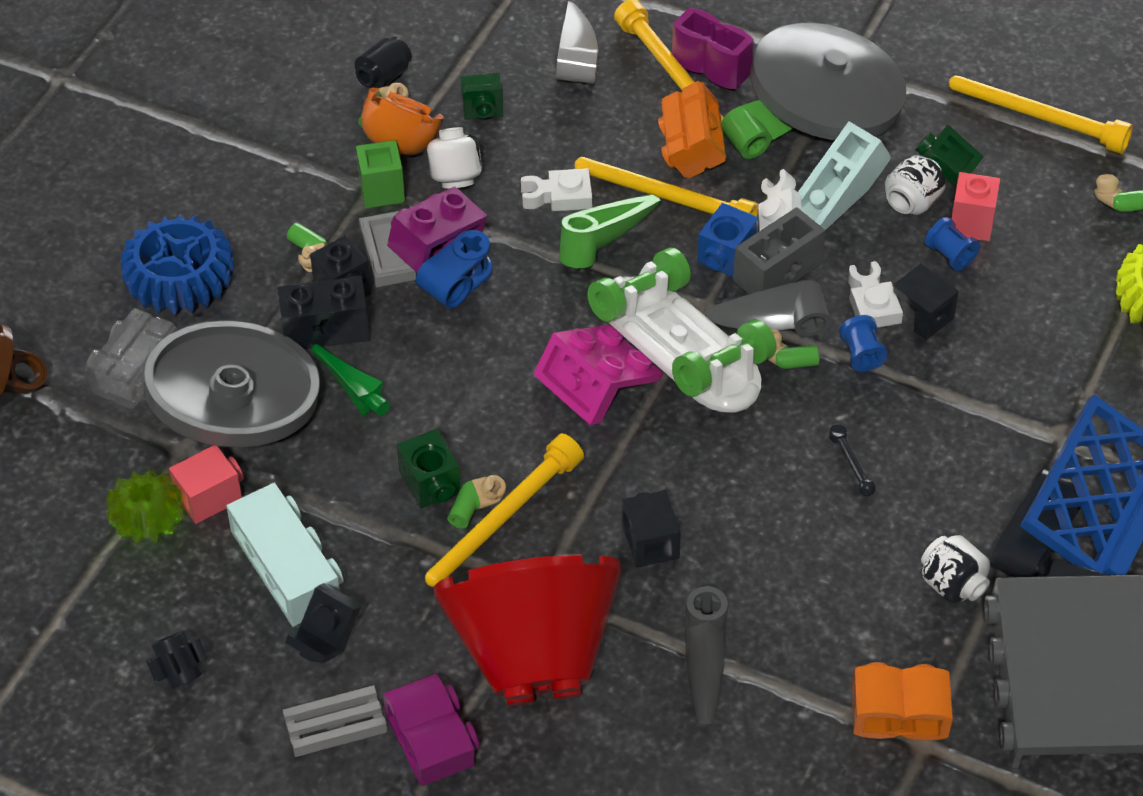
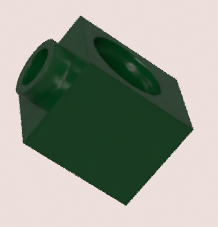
M438 429L397 444L399 471L420 509L434 503H443L459 493L461 489L459 465Z

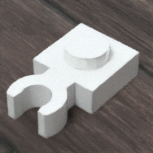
M589 168L549 171V179L542 180L537 176H524L521 178L523 208L536 209L544 203H551L552 211L592 208Z
M784 169L780 171V180L777 185H774L767 178L762 181L761 189L768 199L759 204L760 231L796 207L802 211L801 195L794 190L796 181Z
M876 261L870 263V275L868 276L860 275L857 272L856 266L850 265L848 283L851 287L849 300L855 316H872L876 321L877 328L901 324L903 311L896 294L893 292L894 288L891 281L879 283L881 275L879 264Z

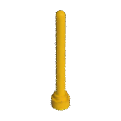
M626 0L619 5L614 13V19L622 30L627 33L636 34L681 90L694 83L695 81L648 25V12L639 0Z
M956 75L949 80V87L953 91L1100 139V144L1106 145V150L1121 155L1125 152L1132 135L1133 124L1118 119L1115 122L1107 121L1104 124Z
M585 157L578 158L574 164L575 169L589 168V175L649 195H655L656 197L709 214H714L723 202L758 216L759 204L744 198L739 199V201L732 200L729 203Z
M562 433L552 440L546 447L547 452L544 454V461L426 573L425 582L427 585L434 587L436 583L449 577L556 473L571 472L583 461L584 453L579 444L570 436Z

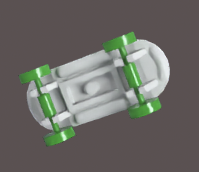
M670 247L656 253L653 262L646 263L640 274L636 277L618 276L613 280L605 277L590 284L588 288V301L594 314L602 321L608 322L676 382L683 393L691 396L698 403L709 409L725 413L743 411L755 403L761 391L762 379L757 364L775 355L776 340L774 334L763 321L753 319L738 328L737 334L728 336L685 298L673 292L686 286L691 277L689 264L679 250Z

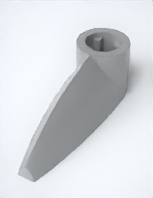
M568 1L558 51L556 80L595 84L599 56L596 35L582 11L573 2Z

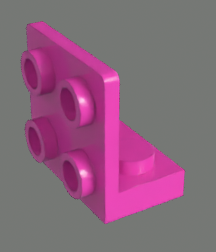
M601 325L553 333L533 375L589 425H594L602 422L618 388L658 382L663 373L641 351L636 350L623 339V335L614 327Z

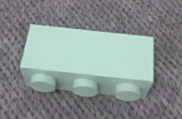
M275 482L226 505L232 534L292 627L302 622L315 587L325 583L340 592L339 584L344 581L337 563L333 558L325 559L321 553L322 545L315 530L311 526L308 528L303 526L296 502L290 495L284 497Z

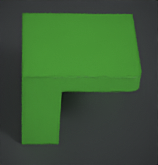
M396 140L356 146L359 181L365 208L403 203L405 201L403 170Z

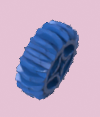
M181 213L176 219L168 220L163 215L160 223L155 224L147 221L146 230H134L133 239L125 241V252L121 253L122 258L120 260L122 279L132 298L139 299L143 308L153 305L158 314L169 308L174 315H176L179 309L187 308L192 313L195 305L200 304L208 308L210 298L221 299L222 289L230 287L231 275H233L234 270L232 246L229 244V240H226L222 229H215L211 220L201 223L197 215L189 220H185Z

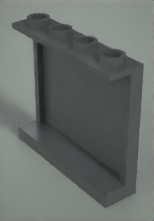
M1143 575L996 578L992 596L985 597L984 609L986 623L994 624L995 637L990 638L989 646L991 665H999L1000 679L995 681V703L997 708H1004L1005 722L1000 724V744L1002 751H1009L1011 769L1019 768L1023 755L1143 753Z

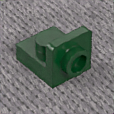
M500 73L461 75L464 120L504 117Z
M949 125L936 136L929 132L915 148L919 155L937 162L944 177L955 187H957L959 172L971 174L984 157Z

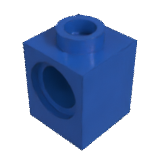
M722 202L698 235L697 262L706 265L712 270L720 271L733 277L735 247L758 233L759 217Z

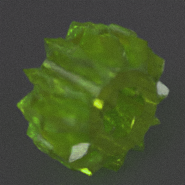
M151 467L145 475H139L133 469L130 479L117 477L116 489L107 491V518L112 527L116 528V532L120 535L121 539L132 536V540L138 545L144 537H150L151 540L157 543L159 533L172 535L173 523L181 522L183 514L181 491L177 485H173V481L168 473L157 477V473Z

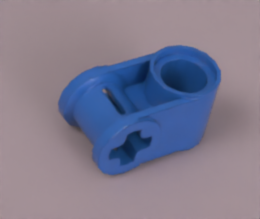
M468 230L458 234L452 242L421 265L416 275L417 286L446 308L452 309L457 307L471 292L492 276L493 265L487 256L491 248L489 238L485 233L478 230Z

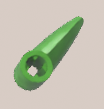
M760 100L731 110L721 122L723 133L745 159H752L761 155L769 147L773 139L794 128L775 116Z
M655 195L641 196L593 207L564 217L561 222L560 262L572 268L592 266L596 261V252L615 242L632 230L660 204L661 199Z

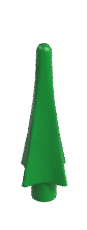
M319 344L312 346V352L337 379L363 417L370 410L378 416H383L389 411L390 403L382 396L384 382L347 364Z

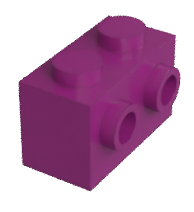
M454 186L439 194L431 195L425 201L408 209L404 208L394 215L391 221L387 246L417 273L427 259L435 256L452 242L458 234L468 230L483 232L487 214Z

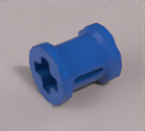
M949 217L938 220L928 231L924 242L931 250H938L949 260V266L955 271L963 270L972 263L980 250L979 241L973 237H966L956 228V223Z
M869 315L854 316L846 320L839 329L842 341L848 343L850 348L852 368L860 372L877 369L887 361V349L883 344L879 343L876 336V321Z

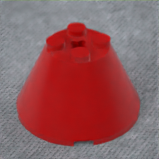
M558 555L487 565L468 570L469 580L453 584V577H447L439 581L434 586L435 599L495 695L505 697L507 706L530 704L535 702L534 695L553 693V699L555 700L575 698L581 696V686L589 683L622 574L621 563L618 559L609 556H599L600 565L583 564L582 555Z

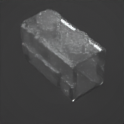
M134 308L124 321L119 320L113 325L109 340L101 350H94L90 354L86 363V372L91 391L95 395L110 401L113 399L117 404L133 410L144 397V370L150 352L162 339L177 331L176 326L172 322L157 316L153 318L151 314Z

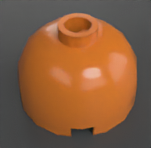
M369 88L361 114L362 127L367 138L374 143L396 140L399 156L400 154L415 155L424 152L430 141L437 137L444 120L443 115L439 113L435 118L429 116L432 108L391 91L387 98L378 96L379 88Z

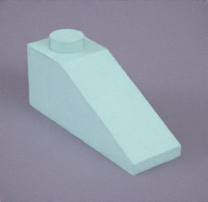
M848 121L798 191L801 195L802 211L825 230L830 227L870 189L892 158L882 141Z

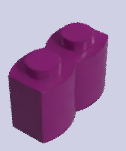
M688 8L673 23L672 54L683 68L696 73H704L710 81L728 89H737L750 76L754 39L746 31L733 25L721 24L710 13L695 8Z
M434 674L384 693L385 714L421 787L474 766V750L479 749L478 738L471 723L466 722L463 724L456 713L460 711V705L457 695L450 684L444 686L438 675Z

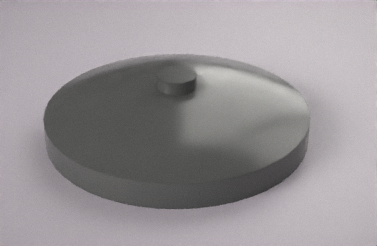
M796 23L771 31L758 43L750 66V80L753 89L766 108L788 125L820 138L836 140L848 121L871 135L878 136L895 124L906 99L904 77L899 67L886 52L873 42L854 32L827 24Z
M213 321L182 328L162 339L153 348L146 360L143 388L146 401L152 412L161 422L175 432L210 445L252 447L281 440L305 425L317 406L319 374L311 356L298 343L282 333L252 323Z

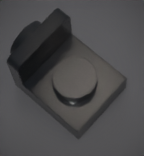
M325 583L320 584L314 589L300 627L288 633L285 643L297 649L298 654L306 660L319 663L327 662L344 651L362 604Z

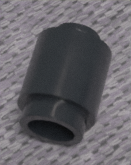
M398 37L383 38L355 60V74L358 81L368 88L385 87L407 70L408 63L412 59L411 51L408 45Z

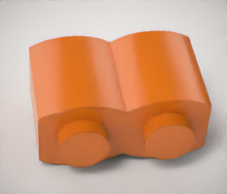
M881 662L869 663L854 669L851 685L853 734L875 739L902 736L923 741L941 740L949 737L953 721L949 671L935 668L929 664H919L902 670Z

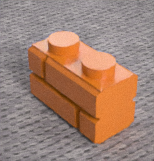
M699 81L682 88L683 92L676 91L662 98L663 116L658 119L661 132L666 138V145L661 149L665 162L670 168H676L684 178L689 179L704 172L706 167L711 169L725 162L726 158L718 99L703 82Z

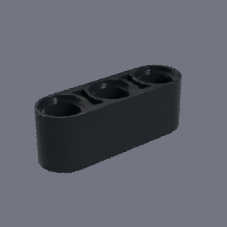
M1047 468L1042 471L999 538L990 557V567L1013 578L1038 577L1054 550L1020 527L1050 471ZM1060 478L1058 480L1063 499L1078 497L1071 479ZM1081 506L1067 508L1071 523ZM1054 509L1044 510L1040 513L1038 521L1053 531L1061 530Z

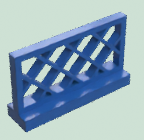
M1095 394L1092 395L1083 407L1020 527L1074 565L1108 576L1126 575L1143 542V460L1133 461L1127 442L1134 441L1143 447V428ZM1094 413L1107 422L1111 434H1096L1091 419ZM1114 443L1121 463L1107 464L1101 444ZM1088 446L1094 466L1080 467L1075 448ZM1124 472L1130 487L1129 492L1117 493L1110 473ZM1098 474L1104 495L1090 496L1084 476ZM1071 477L1078 497L1063 499L1058 480ZM1108 503L1114 522L1112 524L1100 525L1094 505ZM1081 506L1088 527L1073 528L1067 508ZM1054 509L1061 530L1053 531L1038 521L1040 513L1044 510ZM1092 536L1097 551L1094 560L1081 551L1077 537Z

